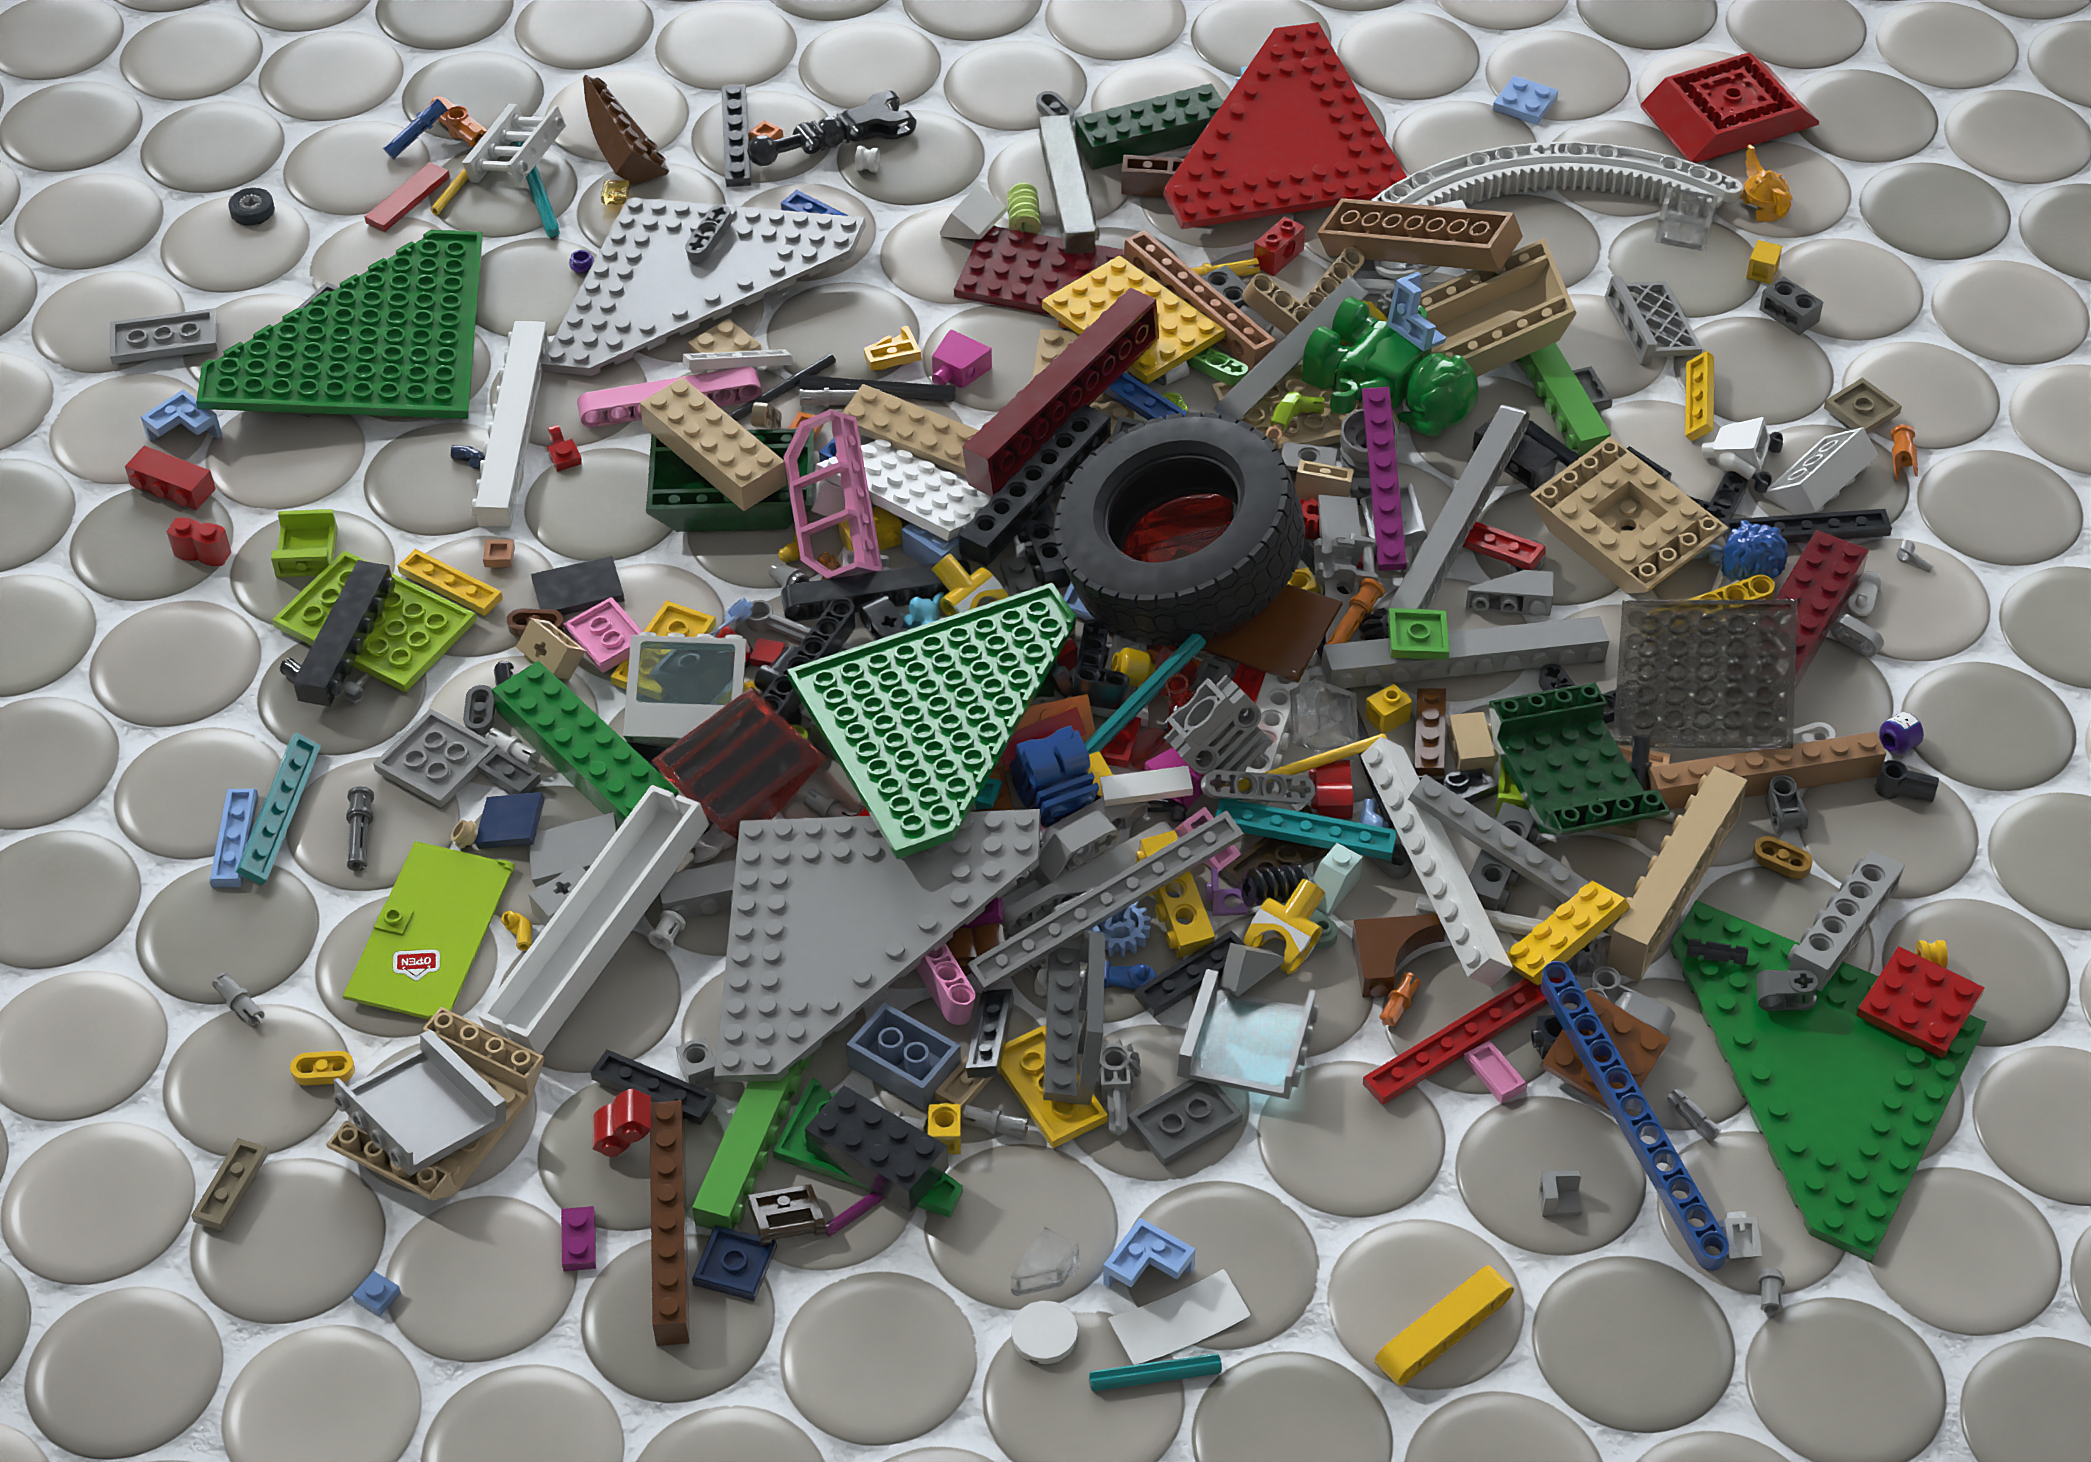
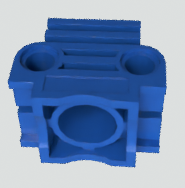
M1070 725L1057 730L1047 738L1031 739L1017 744L1015 758L1011 760L1009 765L1014 775L1012 782L1024 807L1032 806L1031 809H1040L1042 826L1046 825L1049 827L1094 802L1099 786L1098 783L1092 784L1095 778L1093 772L1087 774L1090 768V758L1078 730L1074 731Z

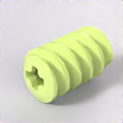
M1018 183L1009 189L1007 193L1010 230H1020L1023 233L1025 231L1039 234L1041 230L1039 197L1037 189L1031 184Z

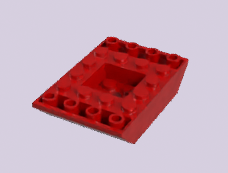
M1751 52L1665 77L1641 103L1642 110L1686 160L1693 163L1746 148L1747 145L1753 146L1819 125V120L1767 64Z

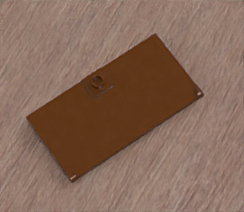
M1178 548L1171 561L1187 557L1193 553ZM1287 584L1285 588H1281L1282 592L1272 603L1268 602V606L1258 615L1254 616L1251 613L1252 619L1239 627L1233 624V630L1219 636L1217 632H1214V638L1205 640L1206 645L1201 651L1298 683L1343 603L1340 600Z

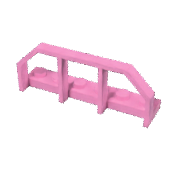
M830 409L800 422L784 455L801 561L827 579L849 576L856 572L864 574L883 571L856 417ZM832 421V434L835 439L838 462L800 477L797 459L811 430ZM841 473V486L846 503L845 510L808 524L802 488ZM849 520L850 538L855 555L854 563L831 571L813 559L810 535Z

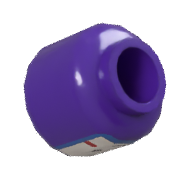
M1902 712L1886 720L1880 726L1879 739L1885 750L1896 755H1902L1920 745L1923 741L1924 731L1921 722L1915 716Z

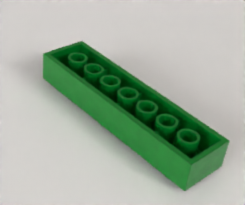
M539 660L492 689L496 712L533 748L539 751L603 814L614 812L617 818L618 829L651 785L672 792L675 798L679 795V791Z

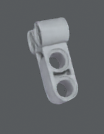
M1601 966L1594 971L1589 989L1666 1036L1675 1019V1013L1668 1005L1621 985L1620 974L1612 967Z

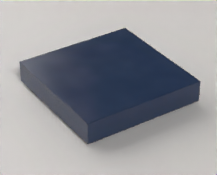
M542 792L487 797L478 834L474 842L477 848L486 849L533 844L545 800Z
M715 1225L692 1277V1284L755 1301L776 1251L777 1242L772 1240L771 1244L761 1246L756 1235Z

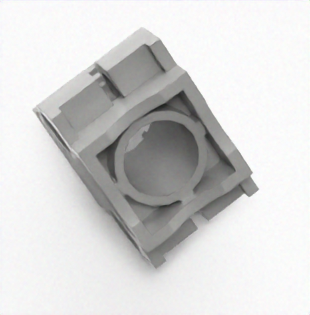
M1227 675L1216 685L1207 678L1197 688L1193 698L1184 706L1176 709L1167 719L1174 728L1164 737L1190 767L1202 774L1211 772L1214 769L1245 772L1247 766L1256 757L1263 755L1268 745L1272 742L1258 727L1262 717L1258 706Z

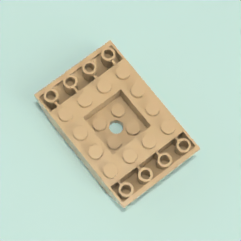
M1611 436L1530 494V500L1548 531L1627 594L1650 591L1727 533L1729 529ZM1632 526L1635 529L1633 531H1623L1621 528Z

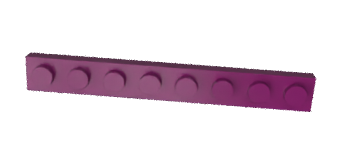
M1389 387L1362 388L1378 571L1406 570L1407 562Z

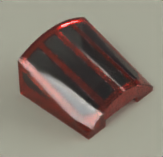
M750 687L652 761L688 799L700 803L704 814L724 832L738 840L740 821L772 820L827 757L791 726L754 688Z

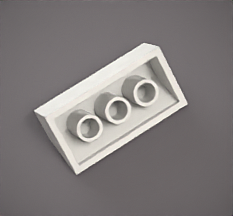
M1863 427L1825 436L1769 486L1766 493L1762 494L1766 499L1794 515L1820 513L1824 509L1823 505L1827 501L1840 495L1839 490L1853 483L1856 480L1855 476L1871 466L1870 462L1879 454Z

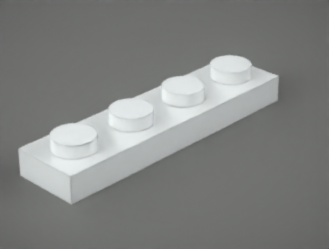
M785 349L683 354V365L696 374L706 373L707 369L721 371L748 366L758 370V367L768 366V369L780 370L784 368V365H792V354Z

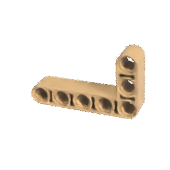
M1356 247L1346 248L1301 302L1269 276L1262 273L1256 274L1244 289L1242 297L1251 308L1287 336L1349 275L1354 277L1363 265L1365 257Z

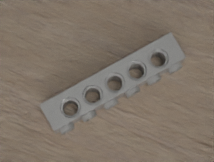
M1871 850L1865 859L1859 858L1854 866L1853 875H1846L1840 886V892H1834L1831 895L1826 911L1823 909L1819 911L1814 921V927L1808 926L1802 935L1801 944H1794L1787 957V961L1791 962L1788 971L1809 970L1813 972L1818 979L1817 990L1822 991L1897 889L1905 865L1874 850Z

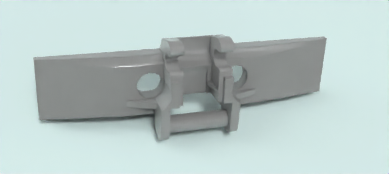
M1318 495L1320 538L1314 541L1315 582L1323 586L1324 596L1340 600L1343 603L1325 634L1327 642L1350 608V599L1356 596L1362 588V581L1365 578H1370L1379 582V576L1375 573L1373 550L1376 548V539L1361 536L1357 498ZM1362 552L1363 571H1357L1356 566ZM1337 587H1347L1351 593L1342 594L1337 590ZM1362 621L1347 643L1364 641L1360 639L1363 635L1359 629Z

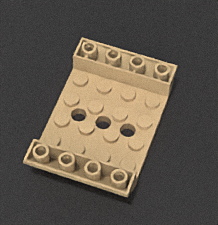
M440 1007L423 1027V1033L431 1029L506 1100V1123L411 1176L401 1167H396L391 1161L390 1156L382 1148H377L372 1142L371 1137L363 1129L359 1130L348 1121L343 1123L326 1144L327 1148L430 1200L457 1194L530 1102L544 1063L543 1055L443 1007Z

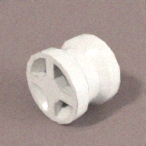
M858 146L855 155V170L862 171L868 169L871 173H876L880 162L879 148L868 150L864 146Z

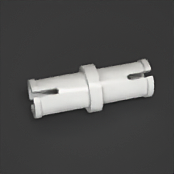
M497 728L490 729V732L495 734V736L490 733L486 734L485 738L497 744L498 749L528 767L533 768L536 766L530 759L536 763L539 762L540 752L523 744L520 738L516 736L510 737Z

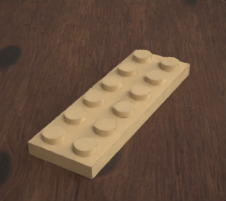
M862 384L842 412L856 417L859 434L874 440H886L894 448L908 451L914 456L967 477L962 446L979 431L978 429L865 384Z

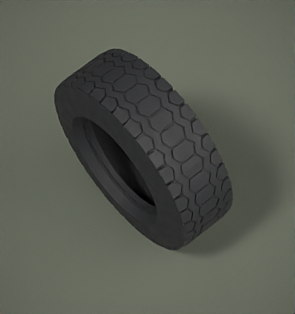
M1186 412L1185 417L1182 413L1166 415V420H1163L1161 416L1146 421V426L1140 423L1127 429L1128 434L1124 431L1109 439L1111 444L1105 442L1094 451L1095 456L1091 454L1080 465L1081 469L1077 468L1069 480L1070 484L1066 485L1056 510L1054 529L1058 552L1072 585L1084 607L1099 624L1117 636L1120 635L1122 638L1134 642L1137 640L1138 643L1154 645L1156 642L1157 646H1174L1175 642L1177 645H1182L1192 634H1199L1204 640L1214 638V632H1217L1218 636L1234 629L1233 624L1237 627L1252 619L1251 613L1256 616L1268 606V602L1272 603L1282 592L1281 588L1286 587L1293 576L1292 572L1295 573L1304 547L1305 522L1299 497L1281 454L1270 439L1257 428L1242 420L1239 421L1237 418L1226 415L1221 416V414L1205 412L1203 416L1202 412ZM1215 494L1225 497L1238 505L1236 514L1227 530L1213 543L1187 557L1167 562L1148 563L1133 559L1123 553L1125 541L1133 527L1151 511L1170 501L1191 495Z

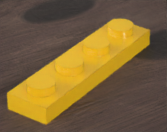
M1709 351L1686 362L1685 436L1691 442L1714 430V356Z
M414 549L397 565L400 574L484 616L503 600L502 591L417 549Z

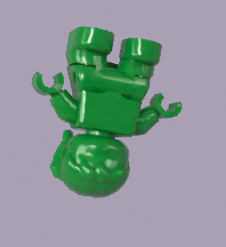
M1352 296L1344 299L1338 307L1333 319L1332 330L1325 326L1317 327L1310 335L1304 348L1302 381L1321 390L1332 387L1335 393L1330 396V408L1337 414L1351 413L1356 408L1357 400H1359L1360 404H1363L1362 388L1389 387L1391 407H1397L1406 398V403L1410 410L1400 412L1397 415L1399 422L1405 423L1408 427L1424 436L1436 437L1444 429L1452 428L1463 422L1475 408L1479 395L1476 374L1461 355H1454L1451 358L1444 353L1431 354L1432 348L1422 351L1387 325V321H1379L1377 318L1370 316L1368 305ZM1419 306L1417 313L1427 319L1426 309ZM1341 340L1350 342L1353 347L1341 345Z

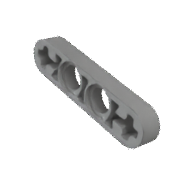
M1214 770L1205 774L1201 780L1203 793L1210 798L1303 804L1310 801L1315 794V786L1312 780L1304 776ZM1216 778L1217 782L1227 783L1230 781L1229 787H1221L1215 791V787L1210 786V781ZM1240 778H1245L1250 782L1251 790L1248 794H1242L1238 790L1237 783ZM1269 780L1275 781L1279 786V792L1274 797L1266 792L1265 786ZM1300 785L1301 788L1306 790V793L1300 796L1298 792H1287V787L1293 788Z

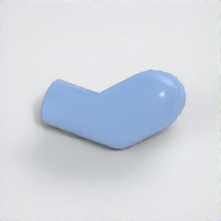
M1365 799L1362 804L1359 823L1389 828L1388 823L1376 814L1377 802L1373 799Z

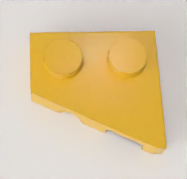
M908 326L900 328L901 334L892 339L888 335L878 343L864 348V356L871 371L885 370L888 367L908 365L922 360L921 351Z

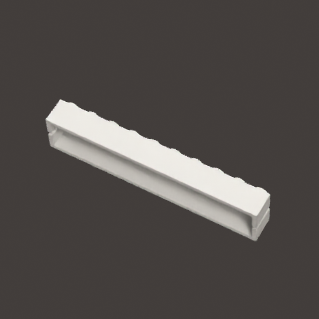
M654 785L650 786L478 1017L485 1028L538 1054H542L709 826V822L699 802L677 795L675 798L674 794L670 791Z

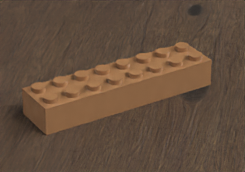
M1344 198L1340 199L1317 232L1328 256L1339 257L1346 248L1356 247L1363 253L1365 259L1494 272L1501 270L1523 237L1516 217L1512 212Z

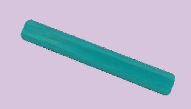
M1209 1354L1095 1370L1089 1372V1384L1092 1391L1213 1375L1221 1373L1222 1362L1219 1354Z

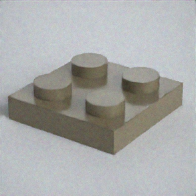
M1863 377L1825 400L1824 409L1851 429L1863 427L1867 434L1898 416L1902 408L1899 403Z

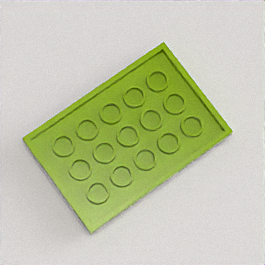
M344 550L272 619L274 627L312 646L357 560H366ZM391 573L392 578L395 579L394 591L388 595L384 610L381 614H378L374 622L373 631L370 635H367L363 650L360 655L356 656L353 667L367 672L369 675L406 693L477 619L474 612Z

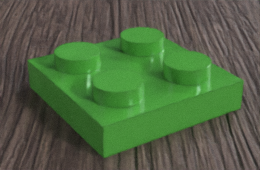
M1389 608L1390 658L1448 660L1450 650L1446 610Z

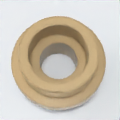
M461 820L457 823L451 834V840L455 842V846L462 849L466 845L470 846L473 844L478 834L476 823L471 820L468 822Z

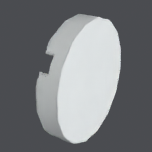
M1042 1300L1030 1303L1019 1310L1013 1319L1011 1338L1014 1348L1022 1358L1028 1361L1031 1359L1038 1361V1364L1044 1365L1060 1362L1069 1356L1074 1349L1078 1336V1326L1075 1317L1067 1307L1057 1302Z

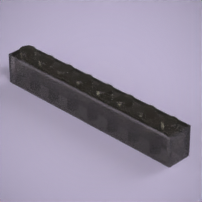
M1069 115L1039 117V140L1064 253L1095 252V241L1100 239L1099 226H1096L1095 211H1092L1093 204L1092 197L1089 196L1088 181L1085 182V167H1082V154L1079 153V142L1076 139L1075 125L1070 124Z

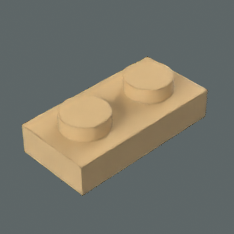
M968 1055L935 1091V1099L941 1103L961 1104V1113L966 1105H969L994 1077L968 1078L966 1072Z

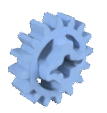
M1138 901L1099 924L1102 933L1105 935V949L1108 950V954L1111 957L1115 951H1119L1121 957H1125L1126 950H1130L1135 954L1137 953V945L1144 947L1146 945V938H1150L1151 918L1147 916V909L1145 907L1138 909ZM1098 925L1090 929L1092 931H1100Z

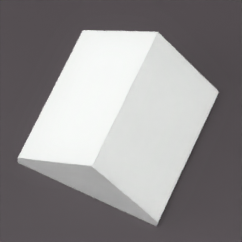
M978 184L950 213L939 233L941 237L981 239L1007 212V208Z

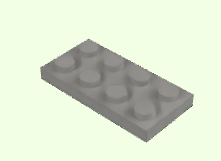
M215 308L110 322V358L112 364L218 350Z

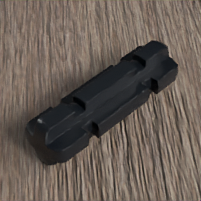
M1692 938L1688 941L1686 953L1689 957L1699 958V955H1702L1704 959L1728 963L1729 960H1734V964L1741 965L1747 963L1749 950L1745 946L1736 945V948H1731V944L1706 941L1705 944L1701 943L1702 940Z

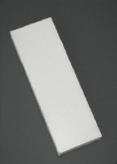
M1188 766L1100 777L1105 806L1193 795V786Z

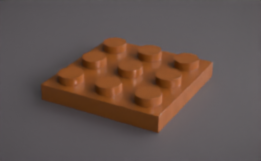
M1588 989L1585 993L1588 1001L1640 1088L1667 1046L1670 1038L1591 989ZM1562 1029L1541 1062L1540 1067L1609 1109L1567 1034ZM1588 1029L1579 1031L1584 1036L1593 1035V1032ZM1599 1055L1594 1057L1596 1061L1601 1063L1609 1061L1605 1056ZM1619 1082L1609 1084L1614 1089L1624 1088Z

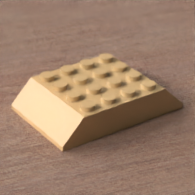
M1545 238L1512 252L1499 272L1471 270L1423 292L1419 306H1422L1427 311V320L1436 326L1435 329L1446 336L1445 343L1433 347L1431 354L1444 353L1451 358L1454 355H1461L1473 368L1476 377L1559 341L1577 314Z

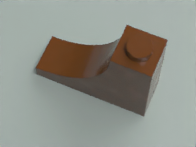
M1437 914L1358 919L1353 921L1352 942L1362 997H1383L1389 995L1390 991L1394 990L1395 972L1400 963L1410 953L1428 944L1444 942L1446 931Z

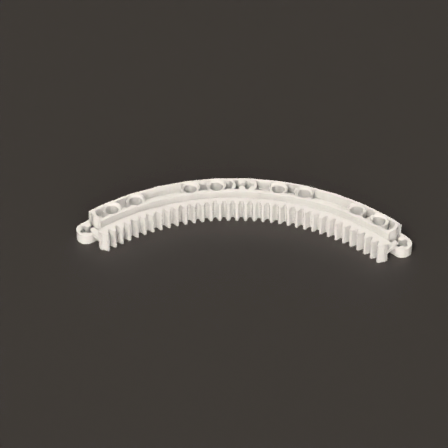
M1538 142L1476 151L1442 161L1393 184L1371 201L1433 206L1462 200L1465 205V201L1473 204L1474 199L1479 202L1482 201V196L1490 199L1491 194L1499 197L1500 192L1508 195L1509 190L1516 194L1518 189L1527 192L1528 188L1536 191L1537 187H1540L1545 191L1547 186H1550L1552 190H1556L1557 186H1560L1562 190H1565L1567 186H1570L1572 190H1575L1577 186H1580L1582 190L1590 187L1592 191H1595L1598 187L1601 192L1610 189L1611 193L1620 190L1621 195L1630 192L1632 197L1639 194L1641 199L1649 196L1650 201L1658 198L1661 204L1668 201V206L1670 207L1674 204L1678 205L1677 209L1679 210L1686 207L1687 213L1696 211L1695 216L1698 217L1703 214L1704 220L1715 217L1716 208L1723 201L1732 203L1740 199L1742 184L1740 181L1708 167L1648 150L1600 143Z

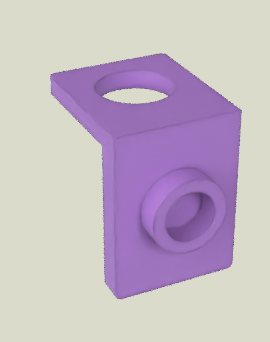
M1218 867L1211 868V883H1205L1206 901H1211L1212 916L1248 915L1249 909L1242 900L1241 890L1239 888L1219 889ZM1235 896L1241 900V904L1238 907L1231 908L1224 904V900L1227 897Z

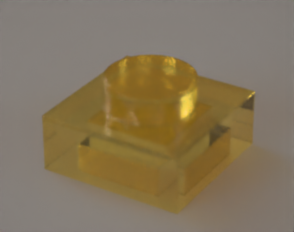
M604 180L601 192L602 204H625L630 191L629 180Z

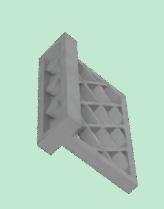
M1621 276L1611 277L1605 298L1641 365L1651 364L1653 357L1691 356L1702 353L1703 348L1666 281L1625 283ZM1651 291H1661L1662 294H1663V297H1661V296H1659V295H1657V294H1655V293H1653V292H1651ZM1630 292H1635L1641 296L1638 298L1632 295ZM1644 298L1657 303L1656 306L1644 301ZM1663 306L1670 309L1672 314L1660 309V307ZM1638 307H1640V308H1642V309H1644V310H1646V311H1648V312H1650V313L1647 315V314L1641 312ZM1653 315H1656V316H1658V317H1660V318H1662V319H1665L1666 322L1663 323V322H1661V321H1659V320L1653 318ZM1673 323L1681 327L1682 330L1680 331L1674 327L1669 326V324ZM1647 324L1659 329L1658 332L1650 329ZM1665 332V333H1667V334H1669V335H1672V336H1674V337H1676V338H1675L1674 340H1672V339H1670V338H1668V337L1662 335V333ZM1682 340L1690 344V346H1684L1678 342ZM1656 341H1658V342H1660V343H1662V344H1664V345H1666V346H1668V347H1660V348H1658V346H1657L1658 344H1657Z

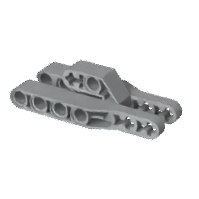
M1102 797L1046 828V841L1043 847L1040 848L1039 866L1031 873L1029 872L1026 879L1021 880L1018 878L1016 880L1017 884L1006 892L1002 898L1034 880L1042 888L1007 907L1003 911V922L1000 924L1009 934L1021 932L1050 915L1054 907L1098 887L1137 864L1135 852L1139 849L1140 839L1173 831V829L1166 822H1160L1072 871L1073 868L1111 848L1119 839V830L1123 828L1125 830L1128 829L1130 824L1143 817L1148 807L1150 808V804L1147 801L1105 806Z

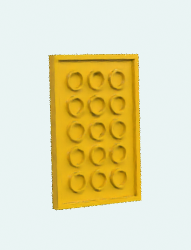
M1120 255L1042 300V308L1081 335L1086 327L1095 322L1101 313L1113 305L1117 298L1123 295L1129 288L1136 289L1155 298L1160 338L1127 369L1146 384H1149L1225 338L1224 328Z

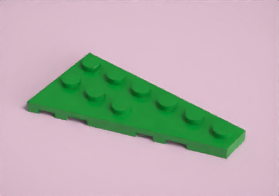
M812 1077L772 1150L773 1158L875 1192L807 1151L805 1127L836 1094L828 1092L821 1086V1082ZM944 1173L916 1207L951 1218L963 1193V1185Z

